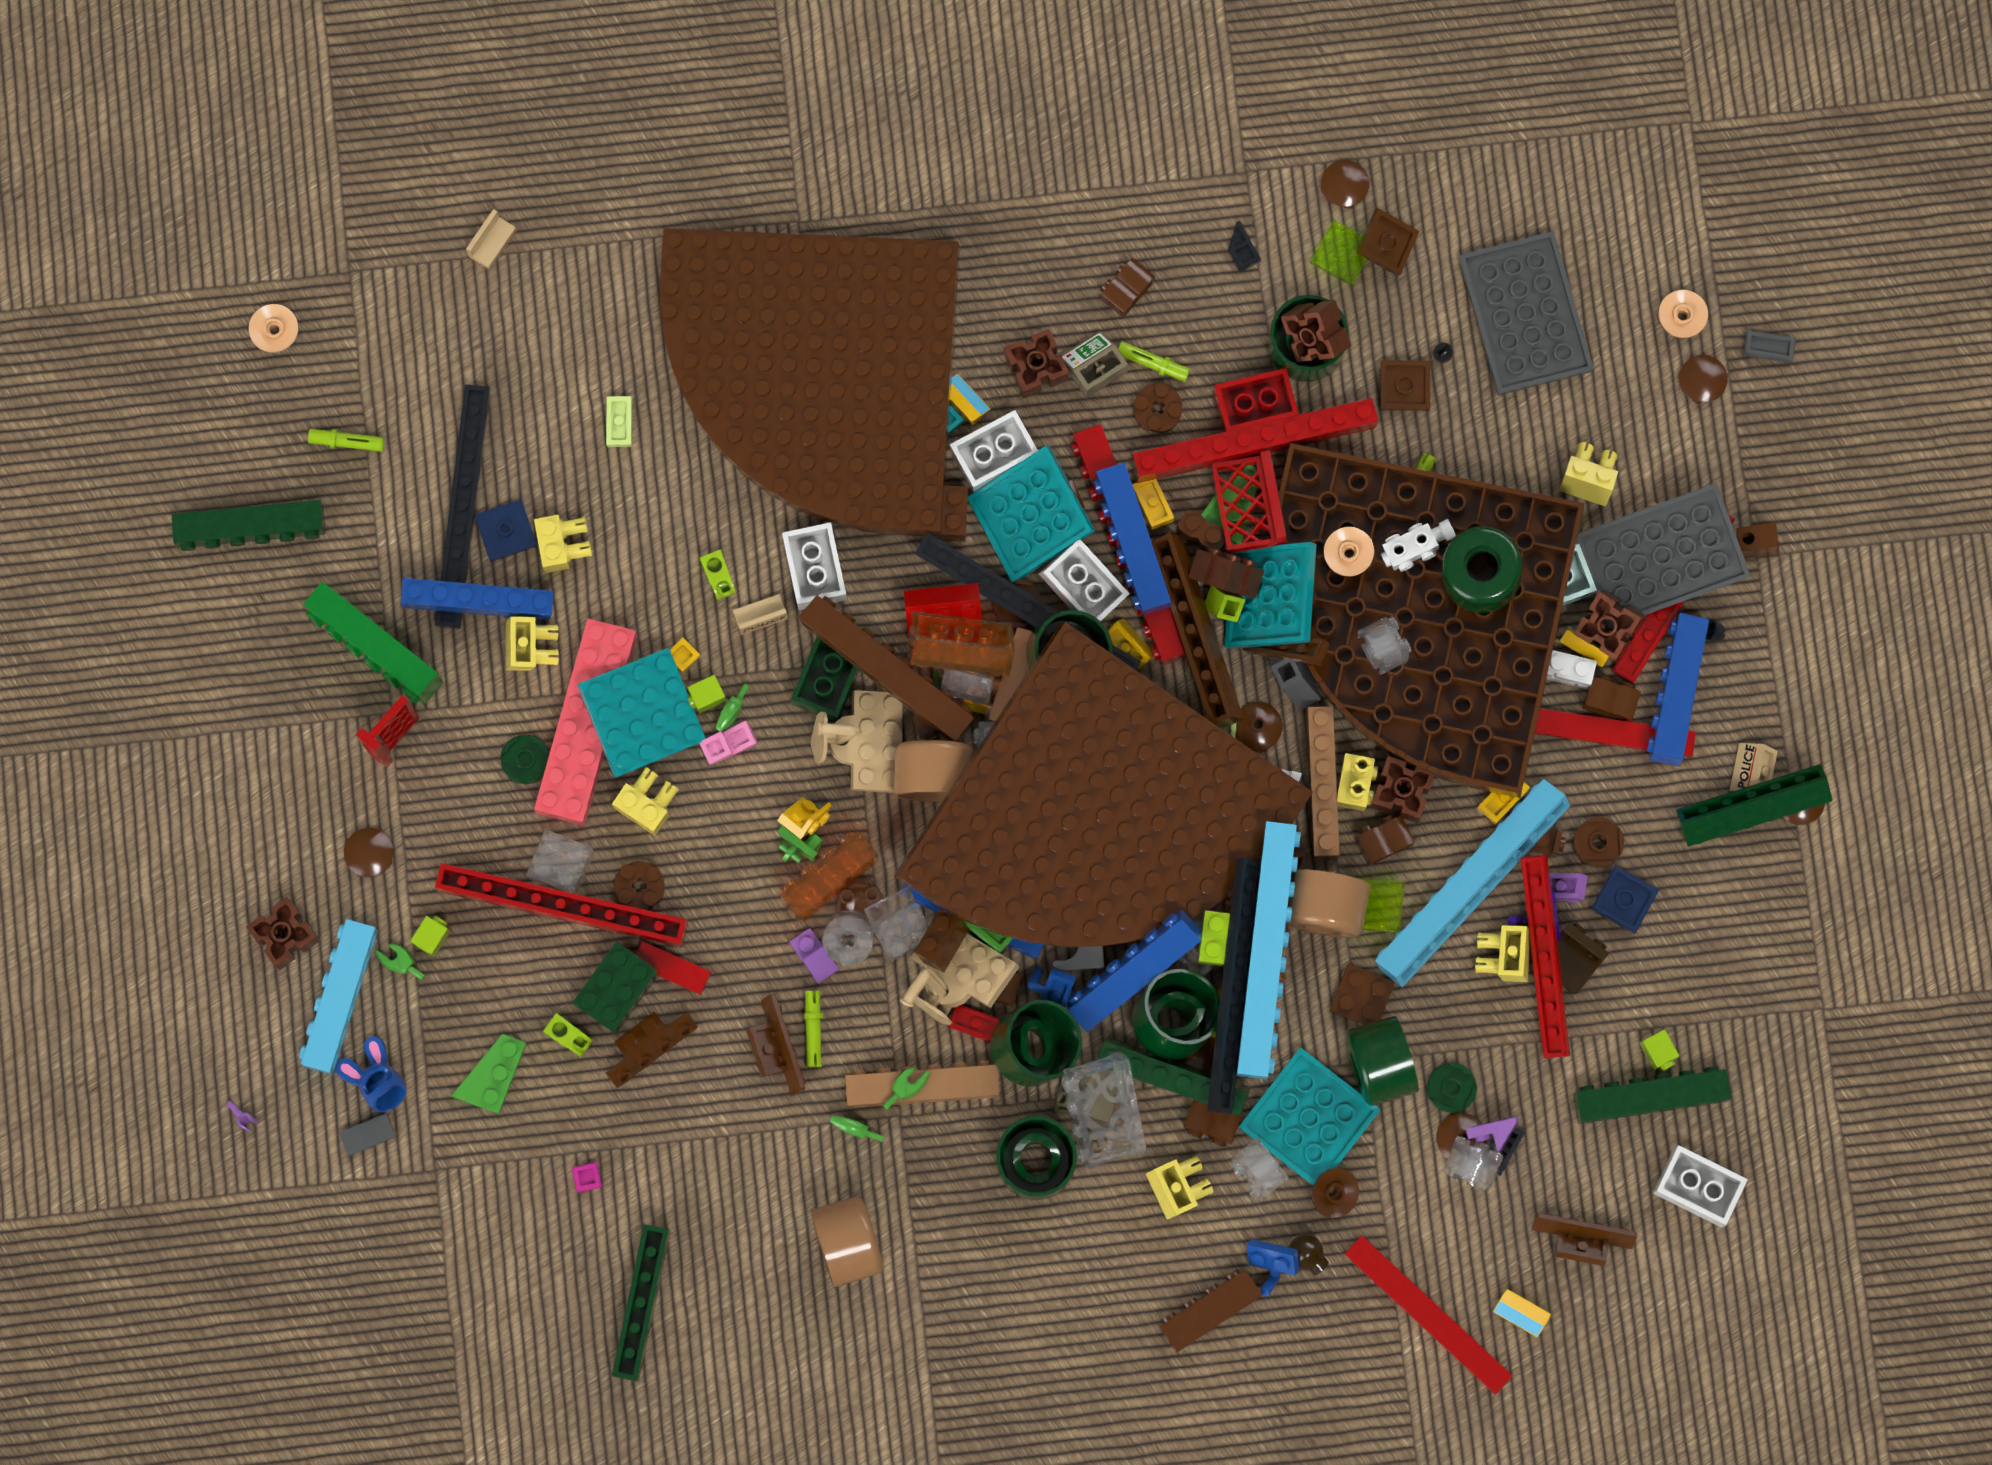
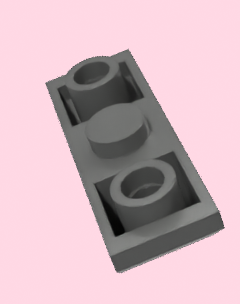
M1270 657L1271 668L1281 689L1299 710H1303L1323 699L1305 663Z

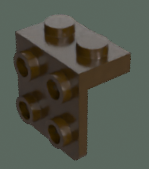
M1568 923L1560 933L1561 941H1557L1562 987L1571 994L1579 993L1609 954L1605 950L1607 948L1605 944L1596 938L1594 940L1590 939L1585 935L1586 930L1577 923L1573 925Z

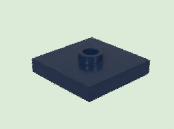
M522 499L475 514L490 562L538 547Z
M1615 865L1591 910L1636 934L1659 889Z

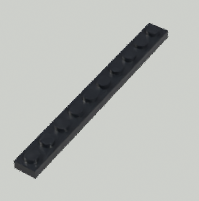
M465 384L440 581L467 582L491 390L487 386ZM436 611L435 626L461 630L463 613Z
M929 533L926 534L915 552V555L965 585L978 583L979 594L1034 627L1045 618L1060 613ZM1112 644V654L1137 670L1141 661Z
M1236 858L1207 1111L1232 1115L1261 869L1260 862L1245 858Z

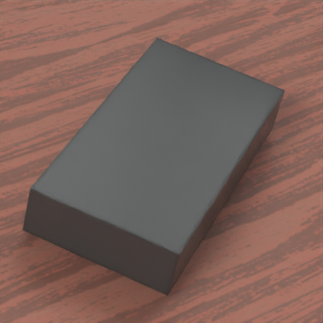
M1747 330L1743 356L1792 363L1796 338Z
M387 1113L339 1132L349 1157L396 1138Z

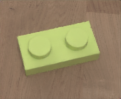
M631 396L607 397V447H632Z

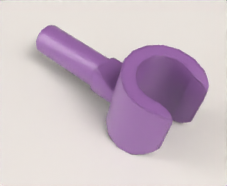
M232 1101L227 1103V1106L238 1118V1126L250 1132L247 1128L248 1122L252 1121L257 1125L258 1122L254 1117L240 1111Z

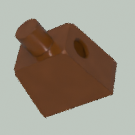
M1776 522L1736 528V537L1744 559L1779 556ZM1747 540L1753 541V543L1749 545L1745 544L1744 542Z

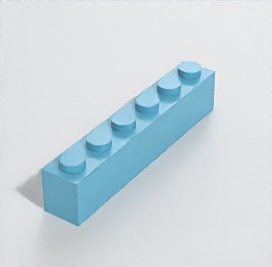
M346 919L344 925H340L337 933V939H340L337 949L333 948L329 963H332L330 972L325 973L322 981V987H325L322 997L318 996L315 1003L314 1011H317L315 1020L310 1021L308 1025L307 1035L309 1039L307 1046L303 1045L299 1054L302 1066L330 1075L334 1074L377 937L378 930L375 927Z

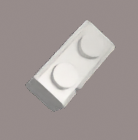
M1553 650L1547 680L1572 686L1577 684V687L1588 689L1592 684L1597 661Z

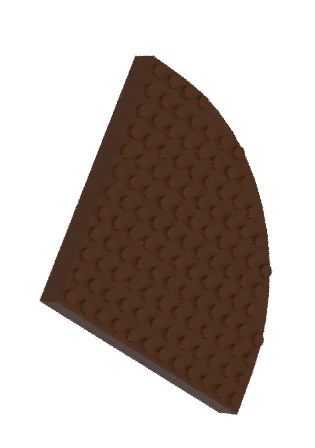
M664 228L660 271V311L664 340L673 372L684 398L701 428L720 453L745 478L759 486L768 495L782 501L798 512L811 515L821 521L837 524V526L849 527L862 532L904 536H926L929 533L934 537H941L960 256L959 242Z
M1290 443L1279 490V501L1287 544L1304 542L1316 544L1310 637L1325 639L1329 642L1321 666L1305 663L1314 682L1332 706L1358 732L1381 750L1399 760L1407 762V765L1413 768L1416 766L1435 774L1434 777L1445 781L1521 798L1582 520L1584 503ZM1448 519L1456 536L1472 527H1493L1510 536L1519 548L1522 557L1521 584L1515 597L1503 608L1489 613L1471 612L1457 605L1450 598L1444 587L1442 562L1445 550L1452 539L1438 542L1439 549L1435 551L1436 556L1426 561L1419 558L1413 561L1414 566L1403 572H1400L1399 569L1394 571L1392 565L1386 566L1381 556V553L1385 552L1382 545L1386 543L1385 540L1395 534L1402 536L1409 532L1408 529L1418 523H1422V525L1428 523L1430 529L1439 526L1438 523ZM1343 527L1361 529L1373 542V561L1363 573L1356 576H1342L1335 573L1327 565L1324 557V546L1328 537L1334 531ZM1425 536L1417 538V542L1421 544L1427 540ZM1400 546L1394 550L1396 554H1402L1404 551ZM1346 550L1344 555L1350 558L1354 555V552ZM1481 552L1475 555L1468 563V573L1477 581L1490 580L1498 570L1497 560L1492 554ZM1393 581H1397L1398 610L1395 614L1389 613L1388 602L1392 601L1396 595V587ZM1387 585L1393 589L1390 594L1387 593ZM1389 619L1395 621V625L1399 630L1390 631Z
M1064 622L1058 625L894 877L961 920L1004 937L1028 943L1060 947H1097L1131 942L1144 938L1154 928L1157 930L1172 913L1177 914L1180 910H1183L1192 920L1233 893L1236 858H1245L1261 863L1266 821L1293 824L1313 792Z

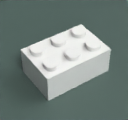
M1016 410L950 444V453L973 493L1038 451Z
M831 522L783 532L782 536L798 610L805 609L816 595L822 599L826 596L834 603L846 601L847 596Z
M1081 540L1072 544L1039 573L1042 579L1071 610L1089 613L1099 621L1105 618L1130 594Z
M1678 1145L1673 1149L1653 1194L1722 1228L1727 1225L1748 1179Z

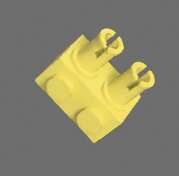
M1581 442L1578 444L1576 456L1570 457L1559 491L1606 507L1618 471L1613 470L1617 454L1612 451L1611 457L1608 459L1610 450H1604L1598 465L1589 462L1594 450L1593 445L1589 443L1587 450L1584 451L1587 442Z
M559 515L534 519L545 573L570 569V560L592 556L589 541L567 545L564 540L568 535L588 532L585 517L563 521Z
M510 617L505 621L506 670L531 671L536 667V664L558 665L559 658L556 657V655H559L558 649H536V640H558V633H549L558 631V625H536L535 617Z
M1345 753L1337 790L1338 807L1365 811L1367 805L1371 806L1374 791L1369 790L1371 781H1376L1378 766H1374V758Z
M645 767L634 785L625 784L612 805L618 812L656 836L669 817L666 807L679 789L665 781L656 797L649 799L646 792L655 779L658 778V775Z
M1502 925L1500 934L1479 932L1477 936L1479 938L1477 940L1478 949H1500V955L1498 959L1477 957L1476 973H1498L1502 981L1528 982L1530 958L1528 927Z
M1195 1155L1179 1164L1177 1159L1146 1173L1167 1220L1198 1206L1196 1200L1213 1193L1212 1186L1202 1190L1203 1187L1211 1184L1208 1179H1203L1201 1182L1190 1187L1185 1177L1202 1170L1201 1163L1191 1167L1192 1164L1200 1161Z

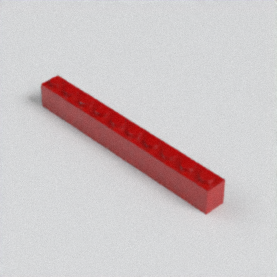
M1369 398L1133 453L1131 464L1136 483L1208 468L1213 463L1260 456V451L1270 450V453L1289 449L1290 443L1303 446L1375 429L1378 417L1373 399Z
M1099 424L1073 434V442L1070 443L1074 456L1080 457L1082 465H1079V469L1083 479L1088 478L1091 486L1088 488L1092 502L1097 501L1100 510H1097L1100 523L1106 524L1109 531L1108 526L1112 524L1109 516L1104 517L1101 503L1104 500L1101 493H1096L1093 480L1096 479V471L1115 466L1117 463L1102 425ZM1110 532L1106 533L1109 546L1120 549L1117 539L1112 540ZM1117 555L1114 556L1119 570L1123 569L1124 572H1127L1125 563L1120 564ZM1124 578L1127 591L1133 592V595H1135L1132 586L1128 587ZM1171 607L1142 616L1144 624H1141L1142 630L1146 638H1151L1153 646L1150 649L1155 661L1159 660L1161 666L1187 657ZM1140 609L1135 610L1137 616L1141 615Z
M442 863L440 864L435 889L441 893L683 948L688 927L687 919Z

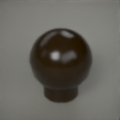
M1309 1234L1299 1235L1289 1245V1248L1297 1249L1300 1269L1309 1270L1313 1275H1318L1327 1267L1329 1261L1323 1256V1246L1315 1236Z

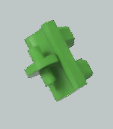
M782 825L778 830L779 836L792 845L789 847L784 842L780 845L779 848L785 852L782 860L787 863L792 858L799 863L803 857L797 853L798 850L814 863L818 858V851L823 845V840L816 834H813L804 843Z

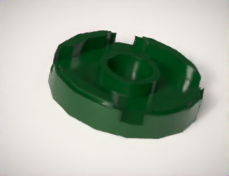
M533 735L515 736L502 749V770L510 780L517 784L528 785L536 783L544 776L550 754L549 749L541 739Z
M1454 1062L1442 1064L1435 1068L1428 1077L1426 1085L1427 1097L1438 1110L1450 1114L1458 1113L1468 1108L1474 1101L1477 1093V1083L1472 1072L1464 1065Z

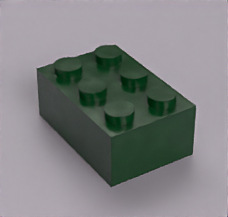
M816 637L792 695L791 703L795 707L816 715L820 712H826L827 719L836 722L843 713L860 670Z
M616 941L572 1004L617 1034L660 972Z

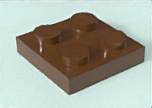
M1375 209L1356 253L1396 276L1401 275L1419 231L1381 209Z
M1381 360L1380 410L1430 411V361Z
M1348 964L1329 1012L1362 1025L1381 1020L1395 982Z

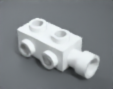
M1446 519L1438 523L1439 526L1430 529L1428 523L1425 525L1418 523L1408 529L1409 532L1402 536L1395 534L1385 540L1386 543L1382 545L1385 552L1381 553L1386 566L1392 565L1394 571L1399 569L1400 572L1412 568L1414 566L1413 561L1419 558L1426 561L1436 556L1435 551L1439 549L1438 542L1445 539L1448 541L1456 536L1449 520ZM1425 536L1427 540L1421 544L1417 542V538ZM1400 546L1404 551L1402 554H1396L1394 552L1395 548Z

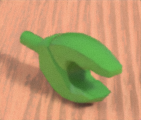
M747 684L743 685L737 697L732 696L726 703L718 719L716 730L722 732L724 729H728L737 719L743 707V701L741 700L749 689Z
M389 944V947L397 953V957L393 960H390L388 956L383 955L380 951H375L376 957L387 969L402 974L410 972L421 981L424 980L425 975L413 967L415 961L410 952L404 947Z
M915 1067L902 1071L892 1085L891 1090L894 1094L883 1107L888 1110L898 1098L905 1100L916 1095L925 1086L930 1072L926 1071L916 1083L910 1084L907 1079L914 1072Z
M831 1116L830 1118L832 1124L852 1136L865 1139V1136L880 1142L884 1139V1136L869 1131V1126L858 1121L839 1116Z

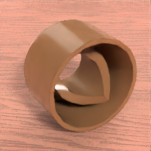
M916 740L899 744L895 750L894 797L913 801L943 802L974 755V749L966 743L944 740Z
M1296 870V872H1292L1291 882H1295L1294 896L1288 897L1287 907H1292L1291 922H1286L1289 926L1304 932L1337 938H1355L1362 934L1371 888L1369 883L1332 872L1318 870Z
M855 1196L810 1210L834 1288L879 1274L883 1270V1261L862 1198Z

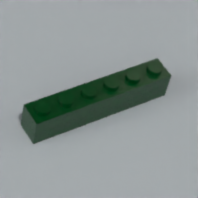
M321 500L171 514L173 543L177 548H181V551H193L198 546L215 549L220 548V544L243 546L245 542L255 541L256 544H267L272 539L290 542L294 541L295 537L304 536L305 539H318L320 535L326 534L324 505Z
M1821 764L1676 809L1682 834L1689 847L1718 837H1724L1727 834L1743 829H1749L1765 822H1771L1784 816L1796 814L1803 810L1822 806L1832 802L1833 799L1827 776Z
M1107 1037L1103 1042L1096 1065L1208 1104L1211 1082L1210 1072L1176 1060L1159 1058L1145 1049L1111 1037ZM1236 1082L1233 1114L1239 1116L1242 1114L1251 1090L1250 1086Z
M1719 1066L1703 1068L1704 1072L1694 1074V1070L1679 1072L1677 1077L1669 1078L1667 1073L1655 1075L1654 1080L1644 1081V1077L1629 1079V1084L1619 1085V1081L1604 1083V1088L1594 1089V1085L1579 1087V1092L1573 1094L1578 1124L1728 1102L1732 1098L1727 1070H1719Z
M643 1225L612 1376L615 1378L635 1382L640 1380L671 1233L669 1229Z

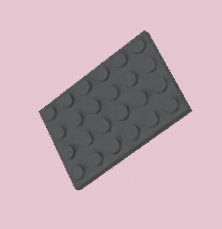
M1554 231L1459 255L1458 259L1498 396L1593 372V364Z
M1717 483L1578 533L1577 543L1581 547L1597 589L1596 595L1599 591L1605 589L1621 599L1618 606L1624 609V607L1630 605L1645 615L1751 577ZM1606 620L1608 628L1614 626L1612 620Z

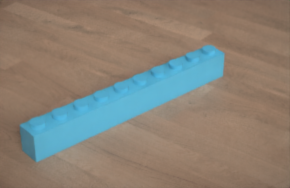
M1545 779L1533 786L1529 795L1513 808L1512 813L1506 820L1501 821L1497 825L1496 830L1489 838L1481 842L1479 849L1463 862L1462 867L1455 875H1451L1447 879L1443 888L1430 897L1428 904L1421 911L1415 913L1405 929L1400 930L1392 943L1379 952L1375 960L1379 969L1400 987H1403L1521 860V857L1527 854L1570 807L1566 795Z
M1266 821L1237 1076L1268 1079V1073H1274L1275 1059L1270 1058L1271 1048H1276L1278 1033H1273L1274 1023H1279L1281 1008H1277L1276 1003L1277 997L1282 998L1284 983L1279 982L1280 972L1285 973L1286 957H1282L1283 947L1288 948L1289 932H1285L1286 922H1291L1292 907H1287L1288 897L1294 896L1295 882H1290L1291 872H1296L1298 857H1293L1294 847H1299L1301 832H1296L1297 825Z

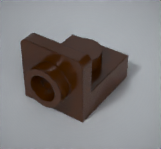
M1549 829L1529 851L1556 857L1558 851L1563 852L1566 837H1562L1563 830L1557 829L1555 831Z

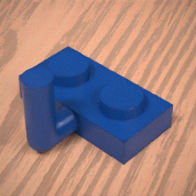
M1035 967L1029 979L1028 988L1043 994L1041 1000L1053 1001L1065 1008L1076 977L1052 968L1045 985L1040 983L1043 974L1042 968Z
M1250 1239L1248 1242L1249 1265L1269 1269L1270 1272L1269 1278L1260 1289L1263 1296H1269L1280 1280V1272L1295 1276L1299 1271L1297 1249Z

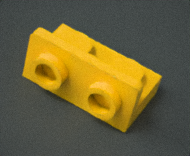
M802 797L783 812L777 821L798 838L802 839L808 833L813 835L819 826L822 827L831 816L828 812L833 805L828 802L819 810L813 802Z

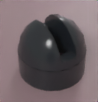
M1445 342L1437 344L1433 351L1434 359L1439 363L1449 362L1453 356L1452 346ZM1444 348L1449 349L1446 352H1444L1441 356H1439L1438 352H1440Z
M1710 621L1708 623L1706 640L1712 642L1722 641L1725 638V627L1718 622Z

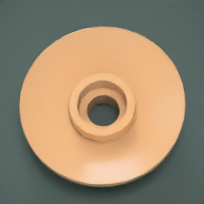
M1674 291L1668 294L1660 304L1659 321L1665 331L1672 336L1678 338L1693 337L1701 332L1707 323V306L1704 300L1692 291ZM1684 313L1686 315V319L1680 320L1678 318V314Z
M278 304L261 307L253 314L249 322V335L253 343L259 349L270 353L281 352L290 347L298 334V322L295 315L288 308ZM277 327L279 332L271 334V329Z
M1355 527L1340 528L1334 531L1325 543L1324 557L1326 563L1331 570L1339 575H1359L1373 561V542L1361 529ZM1346 550H1352L1354 555L1348 558L1344 553Z

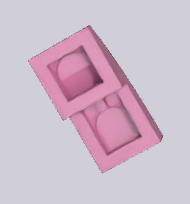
M744 721L724 732H718L700 743L709 765L725 760L758 744L748 721Z

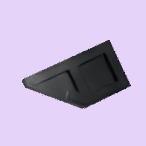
M1236 222L1228 253L1240 273L1261 262V258L1241 222Z

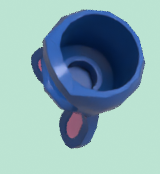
M372 1036L364 1042V1051L372 1065L363 1071L351 1059L343 1058L336 1064V1073L341 1079L359 1087L363 1098L373 1110L386 1112L396 1108L404 1100L407 1094L406 1082L389 1065L384 1042L379 1037Z

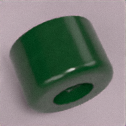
M1302 295L1292 298L1278 309L1272 320L1268 336L1270 358L1278 370L1287 368L1289 378L1296 381L1312 382L1327 377L1339 366L1344 356V352H1342L1337 357L1319 360L1318 356L1312 361L1297 362L1291 347L1294 339L1292 334L1287 335L1281 316L1299 304L1313 303L1315 306L1320 302L1330 301L1321 296ZM1339 309L1342 319L1338 323L1340 327L1346 328L1349 336L1346 318Z
M1478 526L1462 531L1452 539L1443 556L1444 587L1450 598L1465 610L1475 613H1489L1503 608L1515 597L1521 584L1522 557L1518 546L1510 536L1493 527ZM1481 552L1492 554L1498 564L1495 576L1487 581L1475 580L1469 575L1467 570L1470 560Z
M1069 610L1051 615L1038 623L1029 636L1026 648L1029 668H1031L1060 623H1068L1112 654L1110 635L1105 626L1089 613Z
M1171 969L1159 974L1152 980L1134 1005L1132 1027L1136 1038L1148 1052L1162 1059L1181 1060L1195 1054L1217 1029L1220 1004L1218 993L1207 979L1190 970ZM1164 1007L1173 1008L1183 1016L1186 1026L1178 1029L1163 1028L1157 1020L1158 1012Z
M1035 1000L1010 1011L999 1020L991 1036V1055L997 1069L1009 1081L1026 1087L1040 1086L1065 1075L1075 1066L1082 1049L1081 1031L1077 1021L1066 1008L1053 1001ZM1028 1031L1036 1034L1042 1042L1043 1053L1040 1059L1032 1057L1028 1052Z
M1396 1016L1351 1028L1346 1032L1345 1040L1351 1067L1360 1093L1368 1105L1375 1106L1419 1092L1418 1079L1410 1049Z
M1029 1116L1014 1122L1001 1136L996 1152V1165L1002 1182L1011 1192L1028 1200H1044L1060 1193L1071 1181L1077 1162V1150L1071 1134L1062 1124L1044 1116ZM1033 1144H1040L1046 1147L1052 1156L1050 1168L1041 1175L1028 1173L1021 1163L1022 1152Z

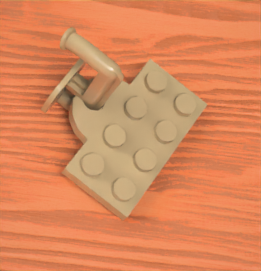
M852 691L851 715L844 716L834 722V724L828 723L826 712L817 714L811 737V748L815 762L819 764L824 762L827 748H829L835 759L842 764L851 766L852 791L894 793L895 750L902 743V703L888 692Z
M967 934L944 973L924 964L913 953L911 956L913 961L926 969L919 973L904 997L900 999V1002L908 1007H913L916 1004L936 1021L950 1026L952 1021L947 1015L951 1008L964 1004L971 996L991 1008L1019 966L1014 961ZM924 986L929 996L926 1001L918 997Z

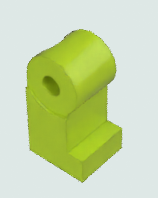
M721 549L700 557V562L717 601L735 594L736 591Z
M557 1013L543 1031L545 1035L581 1058L593 1042V1040Z

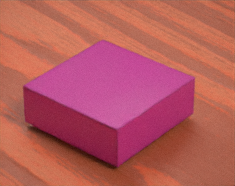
M597 1162L572 1167L577 1193L602 1188Z

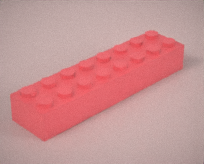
M587 618L534 810L536 814L585 827L605 754L577 684L631 663L638 638L635 630Z

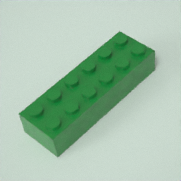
M323 581L303 603L307 610L305 614L311 622L319 628L324 625L328 635L338 643L344 641L347 650L358 659L360 656H363V660L367 663L366 665L378 674L382 671V675L386 678L385 680L396 689L399 686L402 687L405 696L413 703L421 702L425 706L444 683L435 670Z

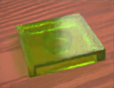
M1334 220L1310 260V264L1353 287L1368 261L1356 253L1363 235Z
M1360 879L1371 885L1363 930L1399 933L1405 883L1402 881Z

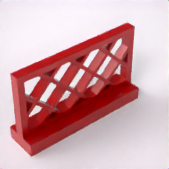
M1270 450L1260 451V456L1211 464L1227 554L1287 544ZM1257 465V472L1253 477L1248 476L1242 470L1246 466ZM1228 469L1234 474L1226 481L1219 477V470ZM1238 476L1248 481L1242 490L1232 485ZM1252 484L1262 491L1256 499L1246 493ZM1227 489L1238 494L1232 503L1222 497ZM1242 497L1252 503L1246 512L1236 506ZM1256 506L1266 512L1260 521L1250 515ZM1232 510L1242 516L1236 525L1226 519ZM1246 519L1256 524L1250 534L1240 528ZM1262 528L1269 532L1270 539L1259 540L1254 535ZM1235 532L1246 537L1243 543L1231 545L1230 539Z
M402 695L369 733L361 728L355 736L366 751L387 769L393 762L389 756L390 751L420 718L409 700Z

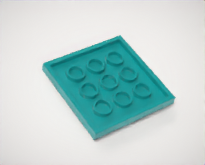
M1044 446L968 496V501L1011 582L1026 577L1063 553L1076 541L1083 540L1095 532L1050 446Z
M1304 542L1275 545L1231 553L1241 558L1240 562L1242 558L1256 562L1255 567L1265 571L1256 599L1240 595L1246 600L1238 622L1226 620L1224 647L1238 649L1310 642L1316 544Z
M669 648L577 684L614 778L694 746L706 739L694 708L690 706L687 700L689 696Z
M1300 1047L1238 1128L1314 1186L1316 1179L1324 1171L1336 1168L1381 1109L1376 1105H1368L1359 1092Z

